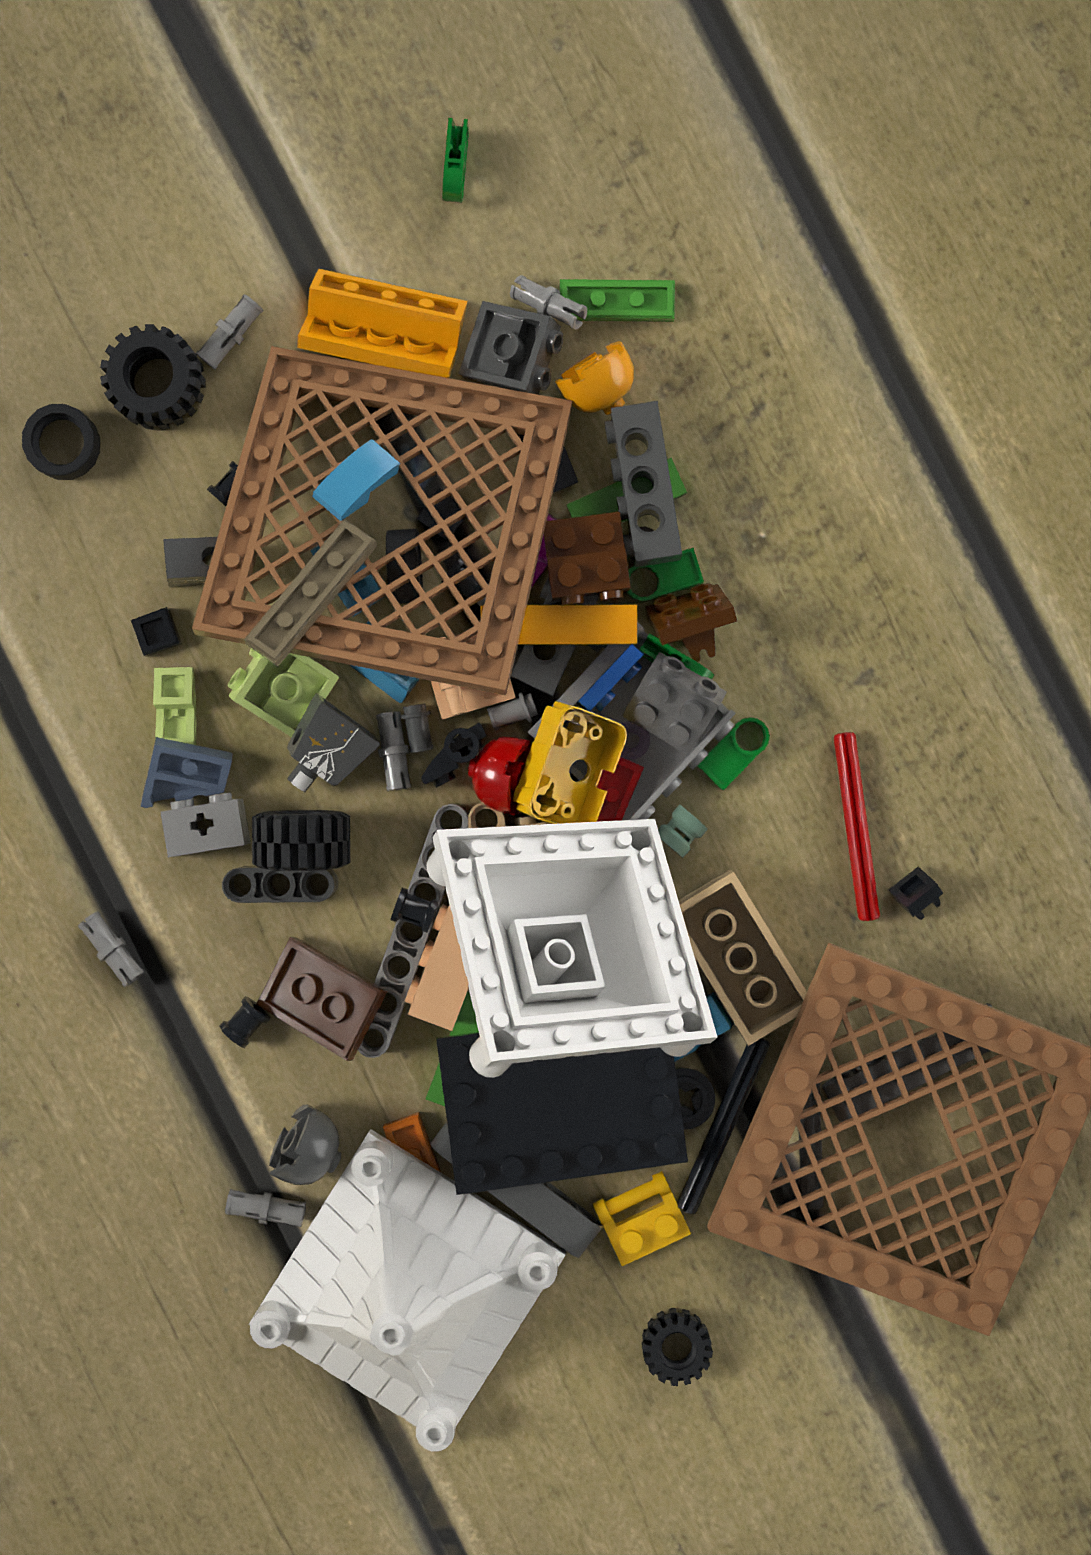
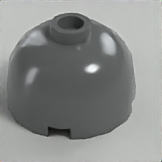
M306 1104L299 1107L291 1116L297 1122L288 1132L285 1127L281 1131L269 1162V1166L275 1168L270 1172V1175L293 1185H309L320 1180L326 1172H334L341 1159V1152L338 1151L340 1139L336 1126L323 1112Z

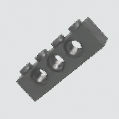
M658 401L611 408V420L605 421V431L608 444H615L617 458L611 459V468L614 482L621 481L623 496L617 497V505L621 520L627 519L629 534L623 535L627 558L633 557L635 568L680 561L682 548ZM631 440H640L646 445L647 450L642 455L635 456L630 454L625 446ZM645 477L652 482L653 489L648 493L640 494L632 488L631 484L636 478ZM644 515H652L658 520L659 527L653 532H645L638 526L637 521Z
M548 577L540 594V597L545 599L543 605H561L560 600L552 601ZM599 595L585 596L584 603L578 605H596ZM524 645L523 648L517 646L511 678L553 697L576 645H554L556 652L549 660L538 659L533 653L534 645Z

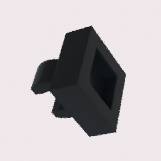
M919 866L888 889L893 898L912 917L916 916L920 920L925 917L921 911L931 903L939 907L941 904L939 897L944 894L938 884Z

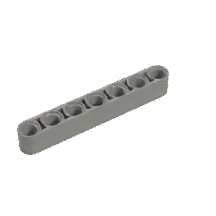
M459 804L444 805L434 815L408 888V894L416 896L417 886L421 883H429L435 888V900H438L439 903L428 933L423 932L422 937L413 940L405 936L403 933L405 921L398 920L395 924L374 984L394 995L397 1000V1008L393 1011H384L379 1007L369 1029L379 1030L384 1037V1044L379 1047H371L363 1039L358 1051L365 1057L376 1058L384 1054L395 1034L406 1003L405 999L412 980L415 978L419 961L446 892V886L435 883L427 872L429 852L434 847L432 837L437 830H445L441 819L447 810L459 812L463 820L460 829L468 828L469 814ZM395 956L405 957L410 963L409 973L402 976L393 973L390 968L391 958Z

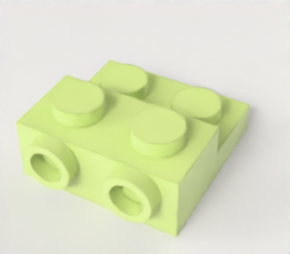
M251 648L249 655L254 658L246 670L240 667L231 677L228 683V687L232 689L229 697L234 702L292 737L314 695L318 693L326 699L340 677L312 658L289 653L277 667Z

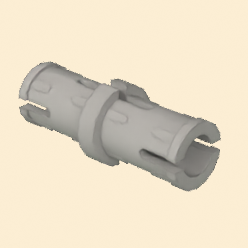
M523 275L518 276L514 280L515 283L521 285L522 289L512 285L510 290V297L512 299L523 302L537 309V313L551 316L571 326L573 329L577 330L582 326L583 323L577 320L575 315L585 319L587 316L586 306L561 296L560 291L552 286L545 288Z
M244 294L224 321L219 319L215 324L217 327L216 331L196 354L216 370L218 364L235 344L240 345L244 340L242 335L264 310L254 300Z
M401 712L377 714L376 719L378 721L381 749H378L379 757L383 758L387 791H394V789L396 791L411 788L406 754H409V747L404 744Z
M99 911L85 919L86 922L83 921L78 925L79 929L84 932L97 949L98 953L96 956L101 962L106 961L124 987L138 979L137 976L140 977L144 974V970L139 967L124 947L126 945L122 937L117 938L101 917Z
M230 1189L225 1214L259 1219V1223L267 1224L268 1221L302 1227L306 1202L273 1197V1193L265 1192L264 1195Z

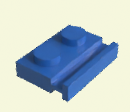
M631 644L580 698L578 704L584 710L591 711L595 707L601 712L616 696L611 689L621 679L628 683L643 667L638 661L644 654Z

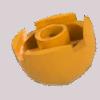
M618 341L605 346L609 353L604 356L596 354V352L588 355L562 373L561 377L563 379L555 381L564 398L572 401L573 407L587 413L603 410L605 415L611 413V408L621 407L625 404L622 397L632 387L634 366L622 342Z

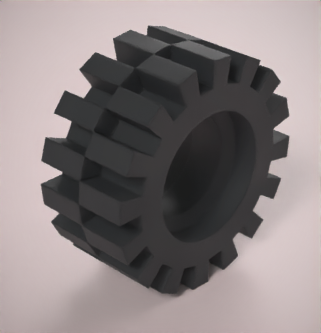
M670 1308V1313L664 1315L663 1311L657 1313L655 1321L651 1318L647 1323L648 1329H644L642 1334L643 1357L650 1373L653 1376L655 1374L658 1375L659 1381L665 1384L666 1380H670L671 1386H678V1381H684V1384L688 1385L691 1384L690 1378L695 1376L698 1380L702 1377L701 1371L703 1368L708 1370L710 1366L709 1358H712L713 1354L712 1343L706 1325L701 1323L700 1318L696 1314L691 1316L689 1310L682 1309V1313L676 1311V1308ZM674 1333L684 1334L692 1343L690 1353L681 1360L669 1359L662 1351L664 1340Z

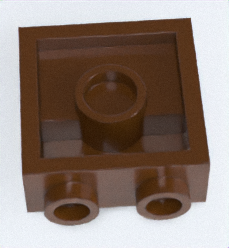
M620 512L546 521L544 542L552 601L560 600L561 606L583 604L585 596L599 595L600 601L623 598V592L629 591L631 587Z

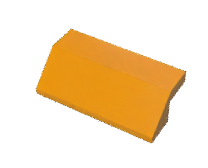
M318 269L309 288L308 314L298 334L297 348L378 366L449 378L457 355L468 301Z

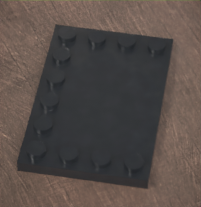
M479 1032L436 1038L456 1195L688 1162L674 1056L665 1053L660 1047L512 1063L502 1075L492 1078L479 1074L470 1062L469 1052L472 1045L480 1037Z

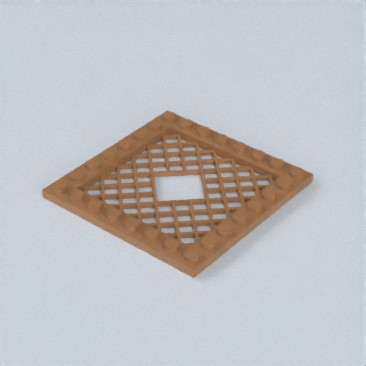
M271 346L192 626L194 634L246 644L244 639L271 608L269 604L276 601L291 584L290 582L285 585L276 570L294 559L302 570L305 567V563L300 555L317 545L321 547L324 541L329 538L342 522L331 514L337 524L318 534L310 519L327 509L319 504L304 513L296 498L312 488L316 489L343 462L337 463L329 451L330 448L347 439L354 451H356L360 446L352 435L370 425L379 438L375 442L381 447L385 446L389 454L400 462V470L429 510L437 525L374 563H371L369 558L364 561L366 567L354 574L340 591L348 589L357 604L338 615L330 603L327 606V610L332 617L320 615L290 653L506 695L571 417L572 401ZM319 398L327 411L309 421L301 407ZM327 399L341 401L342 403L332 407ZM356 404L365 418L347 428L338 414ZM365 406L379 408V410L370 414ZM394 412L402 426L384 435L376 421ZM403 413L417 415V417L408 421ZM297 414L304 425L292 431ZM431 418L440 433L422 442L413 428ZM333 419L341 432L323 442L315 428ZM441 420L455 422V424L446 428ZM469 425L478 440L460 449L451 435ZM479 427L493 429V431L484 435ZM309 432L318 446L299 456L291 442ZM408 432L417 446L399 456L390 442ZM507 432L516 447L499 456L489 442ZM517 434L524 435L523 442ZM446 439L455 453L437 463L428 449ZM484 446L493 461L475 470L466 456ZM286 449H288L294 460L282 467ZM323 453L332 467L314 477L305 463ZM422 453L431 465V468L413 477L404 463ZM520 454L515 477H513L504 463ZM460 460L469 472V475L452 485L443 470ZM300 467L309 481L290 492L281 477ZM498 467L508 482L491 492L481 477ZM437 474L446 489L428 498L419 484ZM475 481L485 496L467 506L457 491ZM278 484L285 495L272 502L276 485ZM511 490L505 513L496 498ZM452 496L461 510L443 520L434 505ZM290 502L299 517L280 527L272 512ZM490 502L499 518L481 527L472 513ZM467 517L476 532L458 542L449 527ZM268 519L275 531L262 538ZM305 524L313 538L295 549L286 534ZM503 525L497 549L487 534ZM443 531L453 546L434 556L425 541ZM281 538L289 553L270 563L262 548ZM481 538L491 553L473 564L464 548ZM419 545L429 560L410 570L401 555ZM458 553L467 568L449 578L440 563ZM258 555L265 567L252 574ZM396 560L405 575L386 585L377 570ZM494 561L488 586L478 570ZM434 567L444 582L425 593L416 577ZM271 574L280 589L260 599L252 584ZM372 574L381 589L362 600L353 584ZM473 574L483 590L464 600L455 584ZM410 581L420 597L401 607L392 592ZM449 589L459 604L440 615L431 599ZM247 591L255 602L245 601ZM386 596L396 611L377 622L368 606ZM486 597L479 622L470 606ZM425 603L435 619L416 630L406 614ZM362 610L371 625L348 621L347 619ZM464 611L474 627L455 637L446 621ZM401 618L410 632L385 627ZM440 625L449 640L426 636L425 634ZM477 634L475 645L463 643Z
M828 942L707 1224L708 1230L990 1336L1091 1109V1047ZM852 996L859 998V1000L849 1003ZM872 1004L892 1011L894 1014L878 1020ZM866 1005L873 1023L853 1031L846 1013ZM908 1018L930 1027L913 1033ZM901 1019L907 1037L888 1045L882 1027ZM842 1021L847 1034L834 1039ZM876 1030L882 1048L863 1055L856 1038ZM943 1032L965 1041L949 1047ZM936 1033L942 1051L923 1058L917 1041ZM851 1041L857 1058L837 1066L831 1049ZM911 1044L917 1061L898 1069L892 1052ZM978 1046L996 1052L999 1055L984 1061ZM971 1047L977 1064L958 1072L952 1055ZM827 1055L832 1069L819 1074ZM886 1055L892 1072L873 1080L866 1063ZM946 1058L952 1075L933 1083L927 1065ZM1013 1060L1034 1068L1018 1075ZM1006 1061L1012 1078L993 1085L987 1068ZM861 1066L867 1083L848 1091L841 1073ZM921 1068L927 1086L908 1093L902 1076ZM981 1071L987 1088L968 1096L962 1079ZM1047 1073L1057 1077L1053 1087ZM1041 1075L1046 1091L1028 1099L1022 1082ZM835 1076L842 1094L822 1102L816 1084ZM896 1080L902 1096L883 1104L876 1087ZM956 1082L962 1099L943 1107L936 1090ZM1015 1085L1022 1102L1003 1110L997 1093ZM870 1090L877 1107L857 1115L851 1098ZM812 1092L816 1105L804 1109L807 1099ZM931 1093L956 1158L887 1188L861 1122ZM990 1096L997 1113L977 1120L972 1103ZM1046 1100L1038 1121H1036L1031 1107ZM845 1101L852 1118L832 1126L826 1109ZM965 1107L971 1124L952 1131L946 1115ZM1025 1110L1031 1126L1012 1134L1006 1117ZM820 1112L827 1129L807 1137L800 1120ZM1000 1120L1006 1137L987 1145L981 1128ZM855 1125L861 1143L842 1150L836 1133ZM795 1127H797L801 1140L788 1145ZM975 1131L981 1148L962 1155L956 1139ZM830 1136L836 1153L817 1161L810 1144ZM1030 1136L1021 1157L1016 1141ZM1010 1145L1016 1161L997 1169L991 1152ZM805 1147L811 1164L792 1172L785 1155ZM865 1150L871 1167L852 1174L846 1158ZM985 1156L991 1172L972 1179L966 1163ZM840 1161L846 1178L827 1185L820 1169ZM781 1162L786 1175L773 1180ZM960 1166L966 1182L947 1190L941 1174ZM1015 1170L1006 1191L1000 1177ZM815 1171L821 1188L801 1196L795 1180ZM875 1174L881 1191L862 1199L855 1182ZM935 1177L941 1193L922 1201L916 1184ZM994 1180L1000 1196L981 1203L975 1187ZM790 1182L796 1199L776 1207L770 1190ZM850 1185L856 1202L836 1209L830 1193ZM910 1187L916 1204L897 1212L891 1195ZM969 1190L975 1207L956 1214L950 1198ZM825 1196L831 1212L811 1220L805 1204ZM765 1197L771 1209L762 1206ZM885 1198L891 1215L871 1222L865 1206ZM944 1201L950 1217L931 1225L925 1209ZM800 1206L806 1222L783 1213ZM999 1206L990 1226L985 1211ZM860 1209L866 1225L846 1233L840 1217ZM920 1212L926 1228L906 1236L900 1220ZM979 1214L985 1230L966 1238L960 1222ZM835 1220L841 1236L821 1229L819 1226ZM895 1223L901 1239L881 1247L875 1230ZM954 1225L960 1241L941 1249L935 1233ZM870 1233L876 1249L853 1240ZM929 1236L935 1252L916 1260L910 1243ZM984 1240L975 1261L969 1246ZM905 1247L910 1262L888 1253ZM964 1249L970 1265L950 1272L945 1256ZM939 1259L945 1275L922 1266ZM966 1275H969L966 1283L957 1280Z

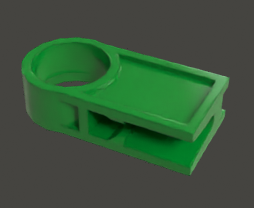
M448 117L442 200L446 202H463L469 141L468 119L463 120L462 126H456L453 118Z
M694 548L683 550L680 561L636 568L632 566L628 571L629 579L636 570L647 569L655 574L657 588L648 597L638 596L631 589L626 591V593L634 601L643 603L703 584L704 580Z
M650 633L639 649L644 654L642 657L652 663L658 653L661 652L666 656L677 658L686 668L701 677H708L710 679L714 677V674L709 669L668 644L662 645L660 640Z
M749 717L739 720L708 752L707 756L697 767L724 791L765 750L770 739L769 729L758 718ZM753 722L760 726L764 737L761 746L757 750L747 751L739 747L735 736L740 725Z

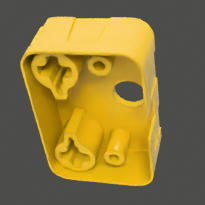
M555 701L553 707L547 705L543 712L535 740L527 756L526 765L519 784L513 795V801L518 803L516 809L551 824L597 822L607 795V791L597 788L603 770L615 773L627 739L625 727L616 721L563 702ZM565 720L569 722L567 728L563 727ZM583 760L587 765V773L582 780L573 781L569 773L570 767L575 761ZM538 794L542 795L540 802L536 801Z

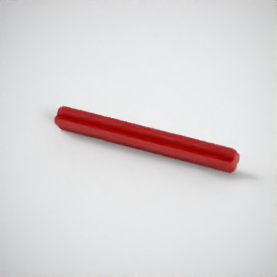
M853 732L838 733L834 735V745L857 914L861 921H873L879 919L880 912L856 735Z

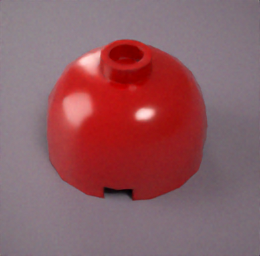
M503 736L495 738L480 750L478 756L476 755L470 761L468 776L472 778L473 789L479 801L483 802L486 807L511 815L520 813L516 809L518 803L513 801V795L526 765L525 762L532 745L531 741L516 737Z

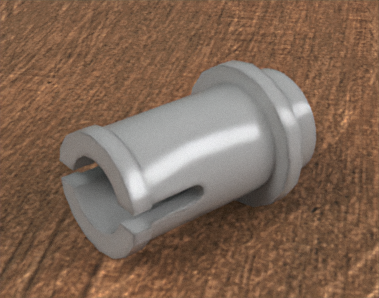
M521 692L518 693V698L493 707H487L495 731L525 719L531 722L532 717L538 715L531 693L523 695Z

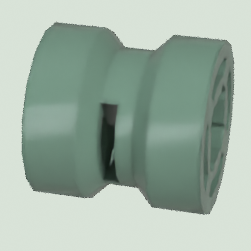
M680 804L672 812V819L668 824H662L658 828L661 840L682 858L691 850L690 844L695 838H701L708 830L704 824ZM674 829H679L686 836L683 838Z

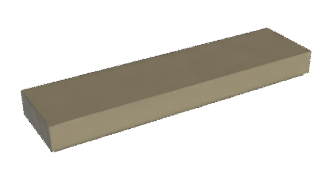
M344 519L244 639L246 645L278 667L377 547L376 540Z

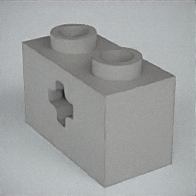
M230 792L208 796L209 804L195 806L194 799L170 802L172 810L160 812L168 858L251 844L243 798L232 799V793ZM204 816L206 819H213L214 824L213 827L207 828V833L205 829H198L197 822L202 821Z

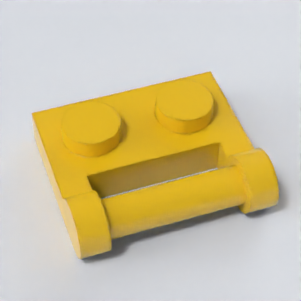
M663 1171L652 1175V1180L607 1201L602 1198L593 1203L594 1209L621 1266L691 1235L688 1224L678 1208V1203ZM660 1193L663 1199L662 1202L615 1223L612 1215Z

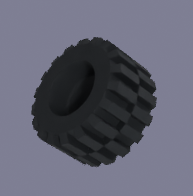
M145 324V331H141L138 326L129 328L131 335L127 337L122 333L116 336L115 339L119 342L115 348L110 344L108 345L105 352L110 358L108 361L101 360L100 366L106 373V375L100 376L101 385L107 389L104 394L108 401L114 405V408L136 425L141 424L145 429L153 430L154 426L159 427L161 430L170 429L169 423L172 422L179 426L185 423L182 416L186 413L192 417L197 411L193 407L195 401L202 403L204 395L200 392V388H206V379L201 373L204 372L203 365L188 343L178 333L175 335L169 328L164 326L161 327V330H158L154 324ZM153 359L170 361L173 366V378L169 387L155 397L139 396L134 386L135 376L139 368Z
M279 810L260 812L252 816V864L259 868L279 871H314L337 869L351 863L350 815L344 812L332 810Z

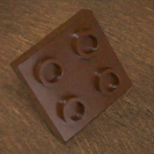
M700 584L693 587L690 593L677 597L674 595L662 596L654 600L652 605L645 607L648 620L661 644L664 645L682 639L692 659L696 662L701 660L700 651L702 649L706 650L710 658L715 656V628L737 622L734 607L718 584Z

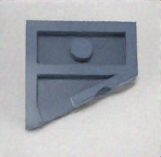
M156 737L141 807H153L155 801L170 798L181 801L192 799L197 795L210 796L224 793L233 753Z

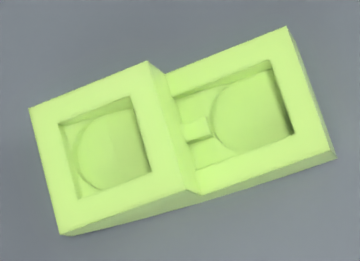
M193 667L154 668L153 705L156 708L155 739L159 737L196 745V691Z

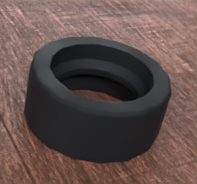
M49 404L37 409L27 419L22 431V448L27 460L41 473L57 480H73L85 475L96 464L100 454V435L95 424L79 409L67 404ZM56 420H68L75 423L80 428L84 437V446L80 455L68 464L49 462L43 456L39 447V439L43 430Z
M388 530L386 532V555L419 536L418 530ZM419 545L401 555L410 570L422 564L421 548ZM396 560L386 565L388 584L405 575ZM422 573L421 575H419L418 577H416V579H417V581L419 582V584L421 585V587L423 588V573ZM410 581L392 592L399 604L410 603L420 597Z

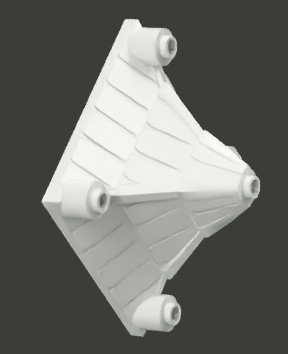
M655 819L445 829L436 831L432 837L435 849L427 861V872L435 883L446 886L480 1035L469 1052L472 1067L479 1074L494 1078L502 1075L512 1063L630 1051L634 1049L660 1047L671 1056L681 1057L686 1055L696 1045L711 1043L717 1038Z
M370 1129L249 1323L250 1334L253 1340L261 1347L275 1348L284 1344L292 1348L298 1354L318 1364L327 1372L347 1382L351 1387L374 1399L380 1405L416 1426V1438L423 1448L430 1451H441L452 1443L458 1422L543 1289L550 1287L555 1281L558 1266L564 1259L566 1251L474 1193L456 1195L454 1180Z

